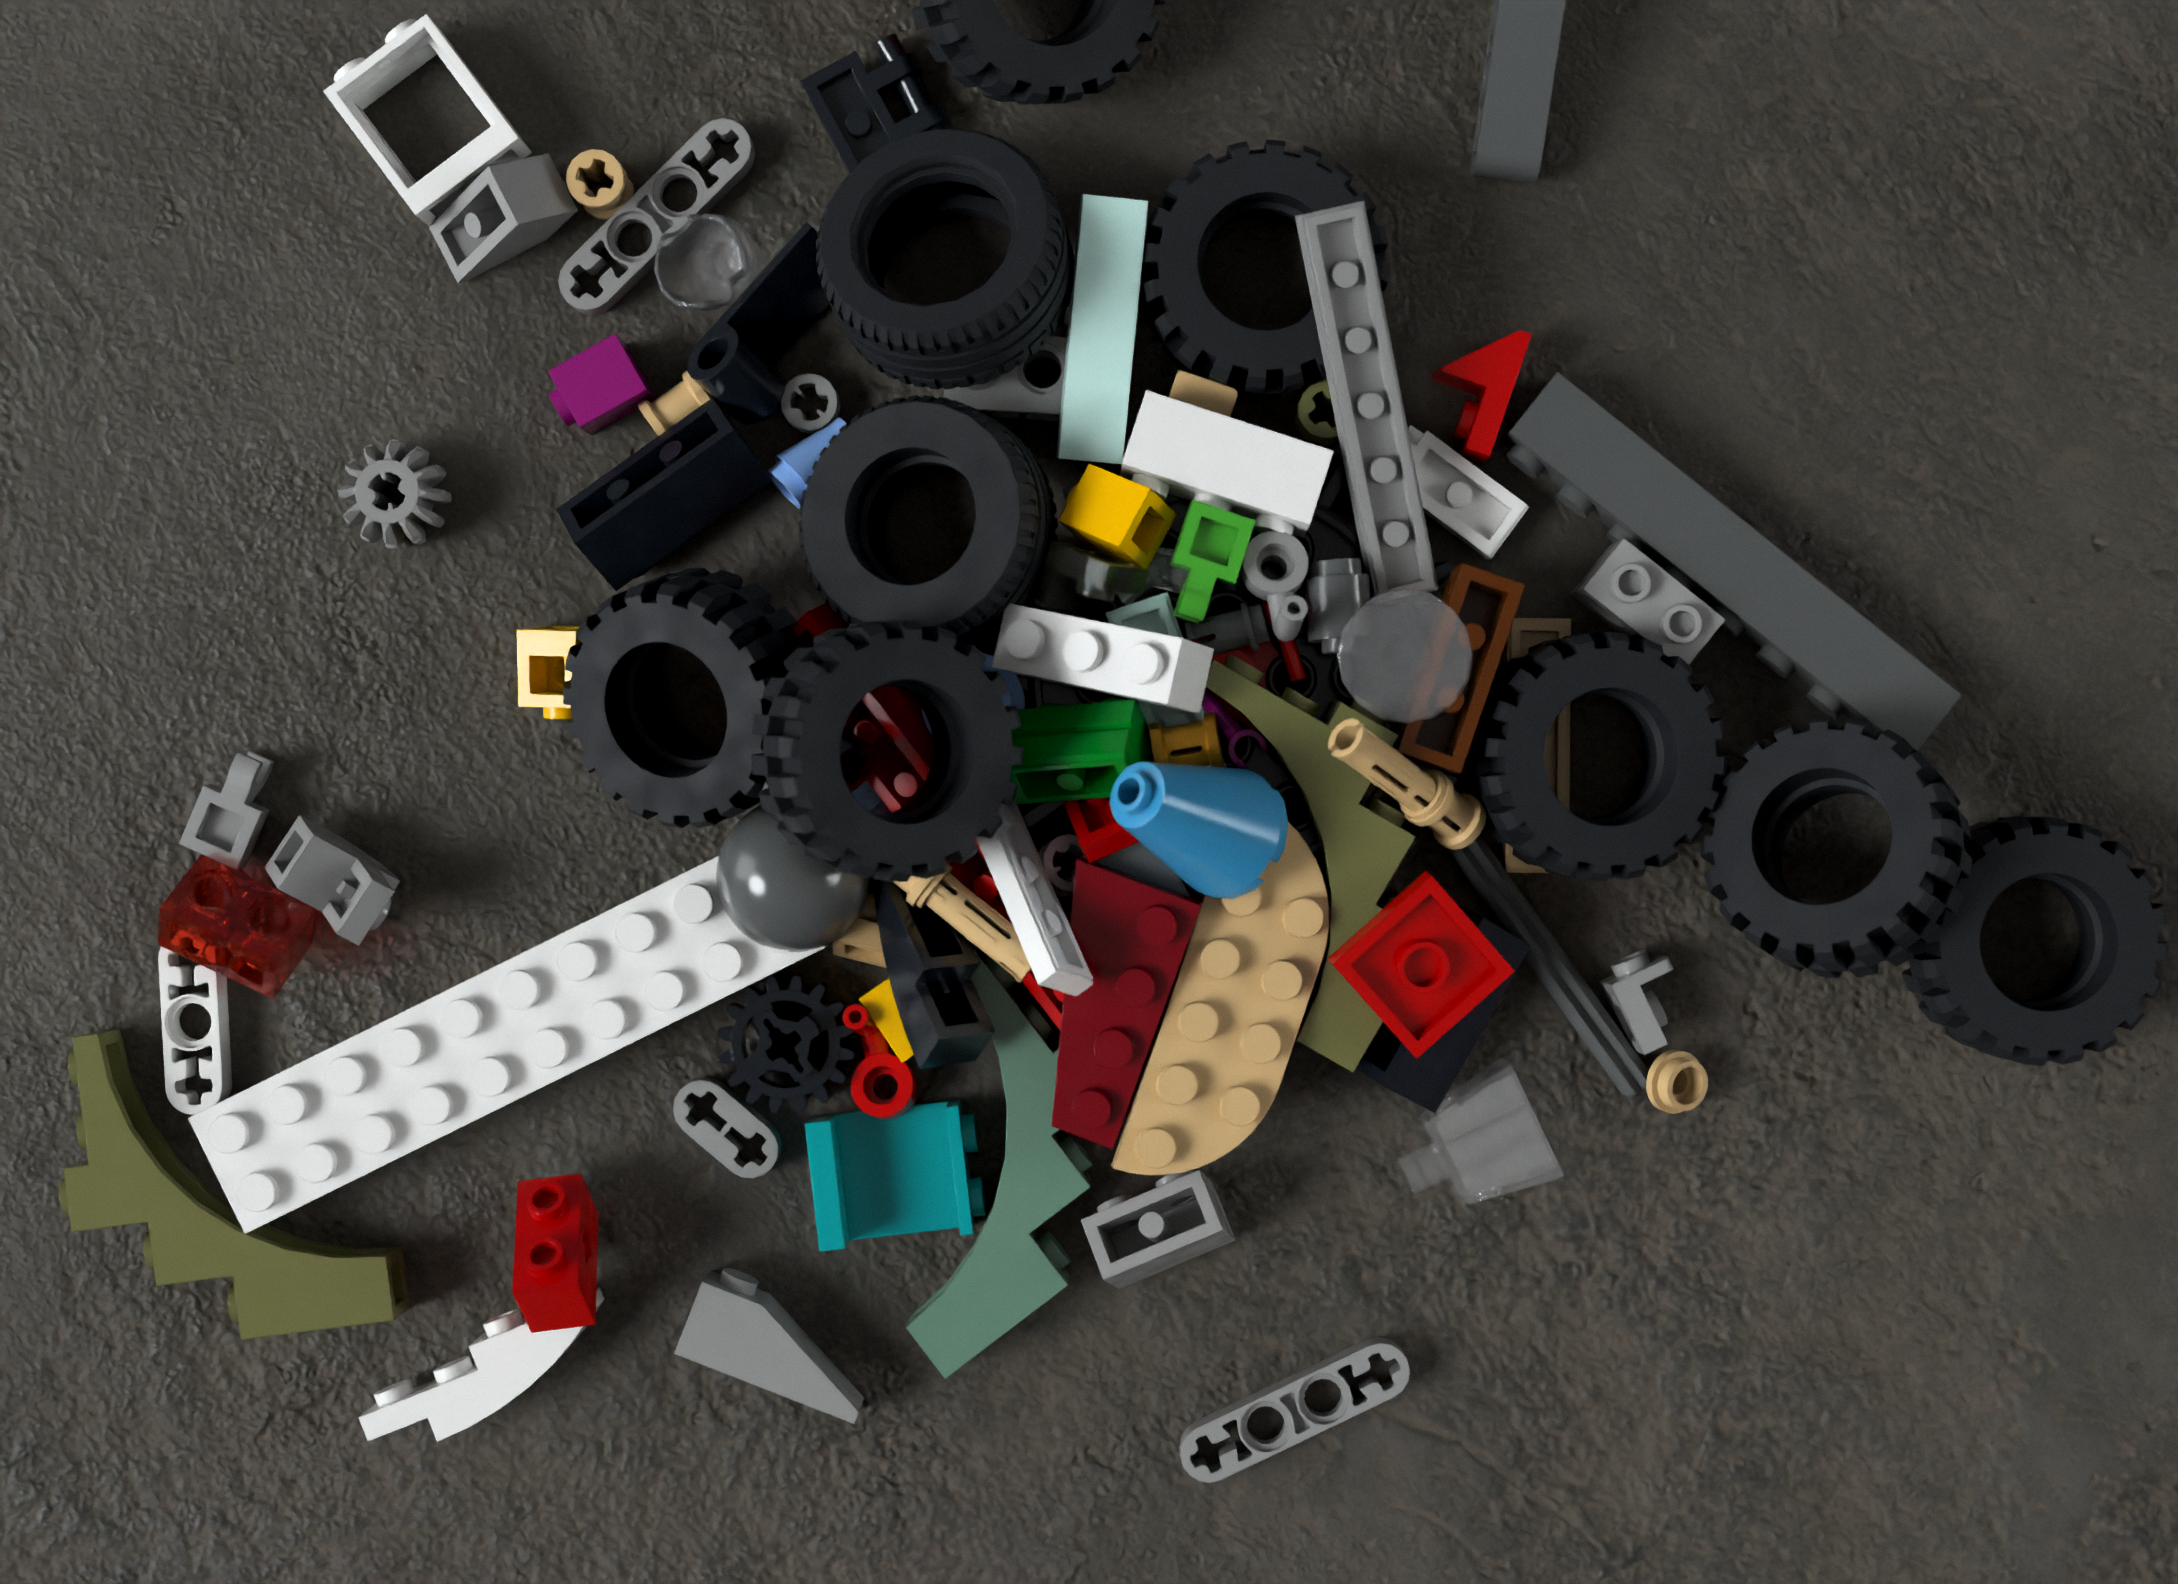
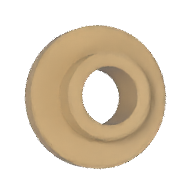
M1679 1049L1668 1050L1659 1055L1652 1063L1646 1080V1091L1650 1102L1657 1109L1671 1114L1689 1111L1697 1107L1704 1099L1708 1088V1076L1704 1067L1695 1056Z

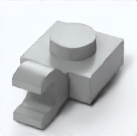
M248 751L247 755L238 752L230 766L223 789L213 784L203 785L179 844L237 870L245 868L270 811L253 803V800L267 781L274 761L253 751Z

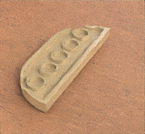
M1289 822L1285 848L1278 863L1270 860L1265 870L1258 877L1264 881L1254 891L1235 899L1212 898L1203 894L1201 899L1203 905L1147 1058L1111 1165L1113 1169L1142 1175H1168L1202 1167L1221 1158L1241 1144L1256 1129L1272 1105L1280 1087L1324 956L1329 930V905L1322 873L1309 846Z

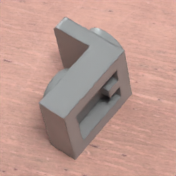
M1646 950L1634 952L1611 964L1614 974L1600 980L1599 983L1626 1039L1636 1052L1646 1055L1668 1044L1661 1030V1027L1668 1024V1020L1652 990L1643 992L1641 985L1672 971L1674 968L1669 957L1658 954L1649 957Z

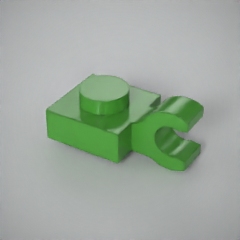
M1196 500L1190 502L1170 563L1172 566L1188 571L1176 603L1174 617L1199 624V621H1203L1215 581L1217 580L1229 585L1236 583L1256 520Z

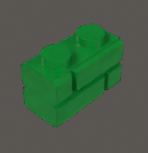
M1112 697L1103 699L1099 703L1065 706L1057 703H1046L1038 708L1018 709L1021 727L1011 729L1013 745L1023 746V766L1012 765L1009 782L1019 785L1014 798L1016 804L1110 798L1113 785L1118 776L1134 763L1150 762L1152 753L1149 726L1138 700L1135 699L1123 700Z

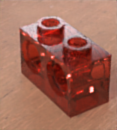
M201 854L159 908L158 945L274 999L313 944L317 909L249 877L242 869L237 870ZM207 907H214L218 909H207ZM264 934H271V935H275L276 937H267V936H263V935H264Z

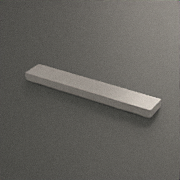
M1358 201L1296 215L1295 220L1365 574L1369 575L1371 602L1378 605L1439 590L1364 201Z

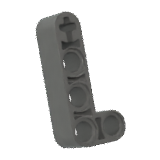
M1566 0L1493 1L1473 140L1471 176L1531 183L1537 181L1543 156Z

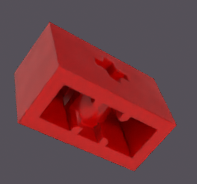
M582 1173L518 1181L512 1294L531 1333L596 1325L599 1214Z

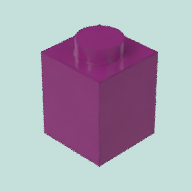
M615 333L548 371L557 389L548 394L558 414L568 427L577 423L579 428L590 435L639 409L638 404L646 399L652 402L657 399L627 344Z

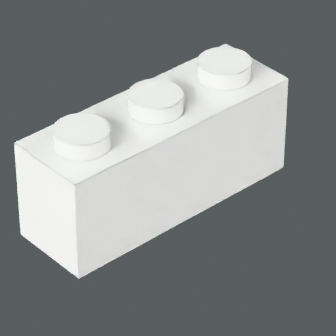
M1146 390L1122 461L1120 476L1152 489L1162 500H1166L1167 495L1170 494L1188 501L1196 500L1256 520L1253 529L1260 534L1267 531H1277L1304 538L1310 526L1334 451Z
M1009 604L1004 610L992 667L1029 678L1200 714L1214 649L1180 637Z

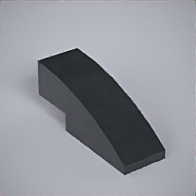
M872 878L876 915L888 976L906 1036L919 1068L976 1061L995 1033V1029L971 980L973 973L980 964L971 942L927 905H924L922 908H919L917 905L911 906L906 901L907 893L894 882Z

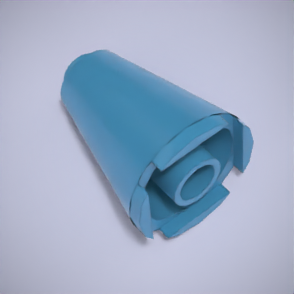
M1137 762L1128 766L1118 776L1113 785L1110 807L1115 820L1191 888L1206 896L1235 899L1254 891L1264 881L1258 877L1265 870L1270 860L1278 863L1284 851L1288 830L1285 802L1280 793L1271 788L1265 778L1253 771L1241 768Z

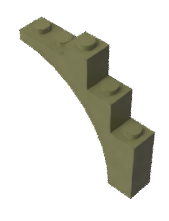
M1231 654L1224 665L1212 659L1206 687L1241 711L1274 746L1302 792L1318 835L1329 905V930L1324 956L1296 1040L1349 1071L1354 1072L1383 1021L1327 958L1394 899V897L1390 896L1385 905L1378 902L1416 836L1401 827L1406 819L1404 817L1405 814L1374 796L1368 806L1360 803L1371 781L1344 761L1335 758L1331 754L1332 751L1328 748V742L1335 727L1342 721L1350 718L1358 719L1364 724V727L1391 747L1399 735L1384 727L1390 717L1389 714L1357 696L1350 707L1335 699L1322 722L1315 718L1320 708L1319 704L1289 687H1286L1281 697L1258 685L1264 674L1258 669Z
M121 1029L96 1031L72 1037L73 1049L70 1050L68 1055V1072L73 1085L79 1088L82 1111L77 1116L76 1134L81 1148L87 1150L88 1159L63 1168L64 1178L59 1187V1201L63 1213L70 1218L71 1232L148 1222L149 1231L144 1237L143 1252L148 1268L154 1269L156 1286L233 1276L234 1284L230 1286L228 1291V1310L232 1321L239 1323L241 1340L393 1321L410 1309L402 1246L348 1247L303 1239L266 1224L245 1234L231 1205L216 1196L180 1162L152 1123L131 1077Z

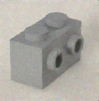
M1200 1170L1169 1174L1155 1183V1189L1133 1197L1132 1194H1126L1110 1199L1097 1207L1098 1213L1081 1219L1104 1281L1121 1289L1235 1241L1214 1184Z

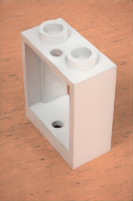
M425 14L417 21L409 19L394 27L385 38L386 44L368 58H356L342 66L334 76L335 83L323 92L413 213L430 226L488 166L524 159L532 152L443 32ZM438 55L491 127L416 182L363 110L434 56Z

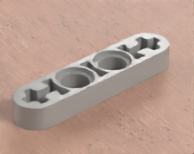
M725 118L711 120L702 126L566 261L560 270L558 280L560 293L566 302L580 313L592 316L603 314L615 306L748 174L754 164L755 149L744 127L734 120ZM720 137L728 143L736 137L739 140L734 148L739 157L731 164L724 158L718 160L708 170L712 178L717 181L708 188L699 172L688 164L694 158H697L704 169L716 155L711 146L713 141ZM674 179H688L695 183L697 188V198L693 206L681 212L671 211L666 208L663 203V192L667 184ZM641 223L651 230V246L640 256H626L618 247L619 233L629 224ZM606 247L612 258L626 268L627 271L619 277L613 268L610 267L598 281L604 289L600 296L594 298L592 295L585 293L580 298H577L576 294L580 291L581 285L576 278L584 270L594 276L607 265V262L597 255Z
M1374 1337L1366 1339L1193 1422L1185 1429L1180 1439L1179 1451L1183 1468L1189 1476L1200 1482L1212 1483L1220 1481L1394 1398L1404 1390L1409 1381L1410 1368L1404 1352L1397 1343L1388 1338ZM1380 1353L1385 1361L1396 1359L1397 1363L1389 1368L1391 1376L1389 1381L1380 1384L1375 1376H1369L1357 1382L1363 1395L1355 1399L1352 1398L1348 1381L1339 1369L1350 1365L1352 1375L1355 1378L1371 1368L1368 1358L1373 1354ZM1327 1379L1336 1383L1340 1388V1400L1336 1407L1330 1411L1323 1413L1315 1412L1305 1403V1391L1314 1381ZM1264 1406L1273 1407L1278 1410L1284 1419L1283 1428L1280 1433L1274 1438L1267 1440L1256 1438L1247 1428L1248 1418L1251 1413L1257 1408ZM1236 1420L1240 1439L1248 1450L1238 1454L1235 1441L1218 1450L1220 1461L1216 1464L1209 1465L1204 1457L1196 1460L1192 1458V1455L1198 1451L1197 1439L1207 1436L1212 1444L1219 1443L1231 1437L1230 1430L1225 1424Z

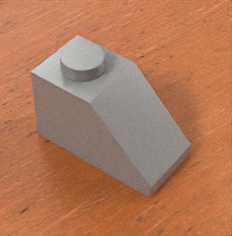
M548 153L488 166L429 226V229L457 283H461L546 241L578 210L570 196L566 183L562 180Z

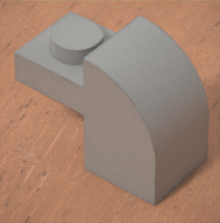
M301 815L298 816L264 867L278 890L321 911L337 935L357 945H360L369 930H375L385 920L391 907V896L400 882L379 861L344 838Z

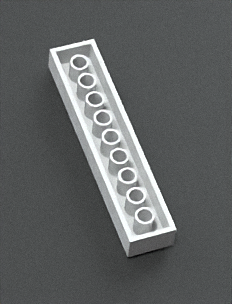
M717 856L189 1117L188 1120L246 1234L816 953L832 943L810 951L788 952L790 950H779L765 945L762 946L744 935L733 924L721 903L716 880L719 857Z

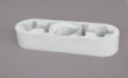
M203 929L184 930L172 934L164 941L158 955L165 1091L170 1103L180 1112L189 1115H195L227 1099L232 1089L225 950L217 936ZM190 941H192L194 951L204 952L206 957L205 964L195 966L194 984L197 986L208 983L209 993L194 992L180 996L179 986L192 985V970L190 965L180 964L179 952L189 950ZM190 1003L202 1005L210 1014L211 1028L202 1039L190 1038L181 1029V1012ZM211 1046L212 1056L199 1058V1074L203 1079H211L213 1087L211 1091L203 1093L201 1101H199L197 1091L187 1090L185 1085L187 1078L196 1076V1056L183 1059L182 1050L197 1051Z

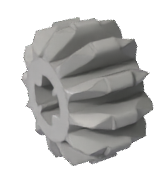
M392 439L389 441L385 455L374 445L370 444L364 447V457L368 466L363 467L356 463L348 462L345 465V470L349 475L357 478L355 486L345 485L337 490L339 497L357 502L344 513L345 521L352 525L363 523L360 535L363 540L375 543L383 536L385 546L392 550H399L401 548L405 534L415 544L421 545L425 543L426 533L422 523L425 521L430 525L441 528L445 522L441 515L432 512L434 503L447 504L452 500L450 492L433 488L446 476L445 469L439 465L426 467L429 461V452L416 446L407 454L405 444L399 440ZM391 484L398 486V490L405 495L404 501L400 506L392 504L391 498L385 494Z

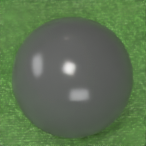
M761 805L744 815L728 833L719 853L716 880L719 897L725 912L744 935L762 946L765 945L779 950H790L788 952H803L832 943L844 935L860 917L869 898L872 878L839 872L837 868L821 865L806 857L805 847L790 844L777 830L779 822L764 812Z

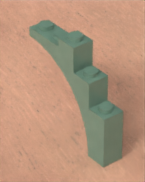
M978 947L974 950L980 964L973 973L971 980L995 1029L992 1040L999 1056L1007 1105L1005 1159L996 1198L976 1242L948 1281L910 1315L906 1329L945 1379L1068 1286L1069 1273L1064 1267L1071 1262L1069 1256L1049 1231L1040 1237L1035 1229L1090 1188L1091 1177L1085 1170L1093 1165L1089 1156L1071 1134L1061 1140L1056 1133L1060 1129L1051 1126L1059 1044L1054 1047L1048 1039L1056 1033L1054 1027L1034 1002L1025 1008L1010 990V987L1017 982L1015 977L989 956L985 957Z

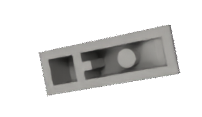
M723 1268L721 1274L710 1271L701 1283L674 1354L854 1424L864 1397L770 1293L758 1289L759 1281L749 1274L731 1268Z

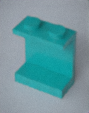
M962 1099L913 1104L904 1115L890 1120L878 1119L859 1110L815 1115L805 1122L819 1252L845 1249L850 1240L959 1228L960 1236L970 1235L974 1233L976 1226L975 1216L986 1215L982 1177L971 1178L968 1153L979 1151L975 1114L963 1115Z

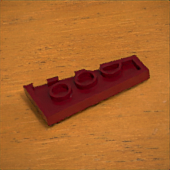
M1082 856L1076 860L1070 927L1092 975L1093 985L1078 996L1064 993L1051 1126L1113 1149L1118 1140L1203 902L1098 862L1089 864L1087 858Z

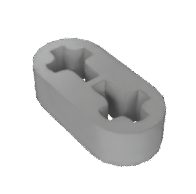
M701 1077L692 1080L679 1090L673 1105V1113L677 1124L727 1169L743 1178H756L763 1176L774 1167L782 1150L779 1132L773 1124L726 1084L716 1078ZM708 1092L713 1093L717 1098L713 1109L727 1122L726 1125L722 1127L708 1116L699 1122L694 1120L690 1115L695 1107L689 1099L691 1093L698 1097H702ZM731 1128H735L748 1139L756 1133L761 1134L766 1139L761 1150L767 1156V1159L763 1162L759 1158L754 1157L748 1163L742 1161L738 1154L743 1146L729 1133Z

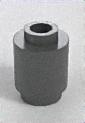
M1341 558L1309 563L1310 578L1304 580L1305 601L1308 606L1306 614L1308 642L1321 643L1322 654L1360 652L1361 639L1374 637L1369 575L1362 574L1361 559Z

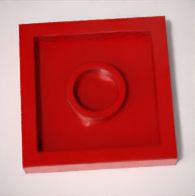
M1426 871L1327 958L1416 1059L1515 972L1434 877Z

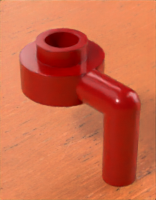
M852 1004L845 1009L843 1022L846 1027L860 1035L865 1059L856 1067L852 1075L851 1094L853 1100L863 1112L875 1118L883 1120L898 1118L908 1112L916 1101L919 1088L916 1073L907 1062L901 1063L898 1057L890 1054L887 1040L872 1020L869 1011L859 1004ZM894 1077L898 1084L897 1092L892 1098L883 1100L878 1093L879 1084L884 1078Z

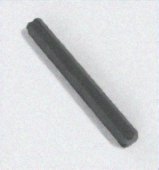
M1479 835L1473 843L1462 849L1452 850L1446 848L1501 927L1531 946L1524 959L1621 1094L1632 1097L1646 1089L1649 1069L1483 838Z

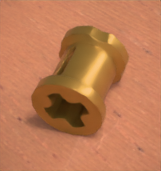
M1214 712L1205 713L1202 721L1163 727L1160 722L1149 723L1155 763L1224 767L1222 747Z

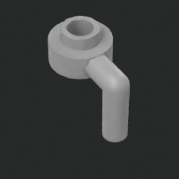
M1267 531L1257 535L1249 542L1240 568L1241 578L1245 587L1254 596L1268 601L1275 636L1282 641H1291L1298 635L1308 611L1306 601L1302 597L1294 595L1302 586L1307 574L1308 556L1304 546L1294 536L1286 532ZM1267 562L1277 563L1282 567L1284 576L1276 580L1269 579L1262 573L1261 566Z

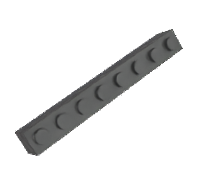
M1559 372L1547 381L1500 440L1511 449L1506 456L1517 468L1532 478H1537L1542 473L1560 488L1556 496L1567 508L1583 518H1587L1591 513L1608 526L1610 530L1606 536L1612 543L1625 538L1726 619L1719 627L1721 631L1733 638H1737L1740 633L1760 648L1756 653V657L1767 668L1783 678H1787L1791 673L1810 688L1806 693L1808 700L1829 716L1837 718L1841 713L1848 719L1855 718L1869 721L1880 732L1889 729L1905 738L1918 751L1962 696Z

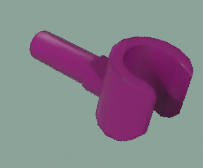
M1205 688L1202 707L1207 713H1215L1217 725L1221 729V733L1229 741L1228 755L1231 761L1239 767L1248 768L1237 757L1234 748L1239 738L1250 736L1257 740L1259 747L1266 754L1267 746L1263 736L1251 729L1244 730L1238 721L1233 719L1210 689Z

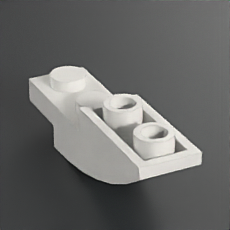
M597 1288L596 1312L604 1301L600 1288ZM519 1309L508 1311L484 1322L483 1327L486 1333L482 1334L469 1346L475 1362L474 1365L469 1355L433 1370L436 1380L414 1388L411 1380L406 1379L374 1394L376 1403L359 1417L367 1441L426 1418L429 1420L437 1442L471 1427L501 1409L529 1388L566 1352L587 1326L531 1333Z

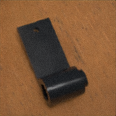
M807 222L703 336L692 350L688 360L687 371L690 377L733 417L744 424L766 420L778 411L785 391V379L773 366L830 304L822 288L821 279L817 271L816 240L818 239V232Z

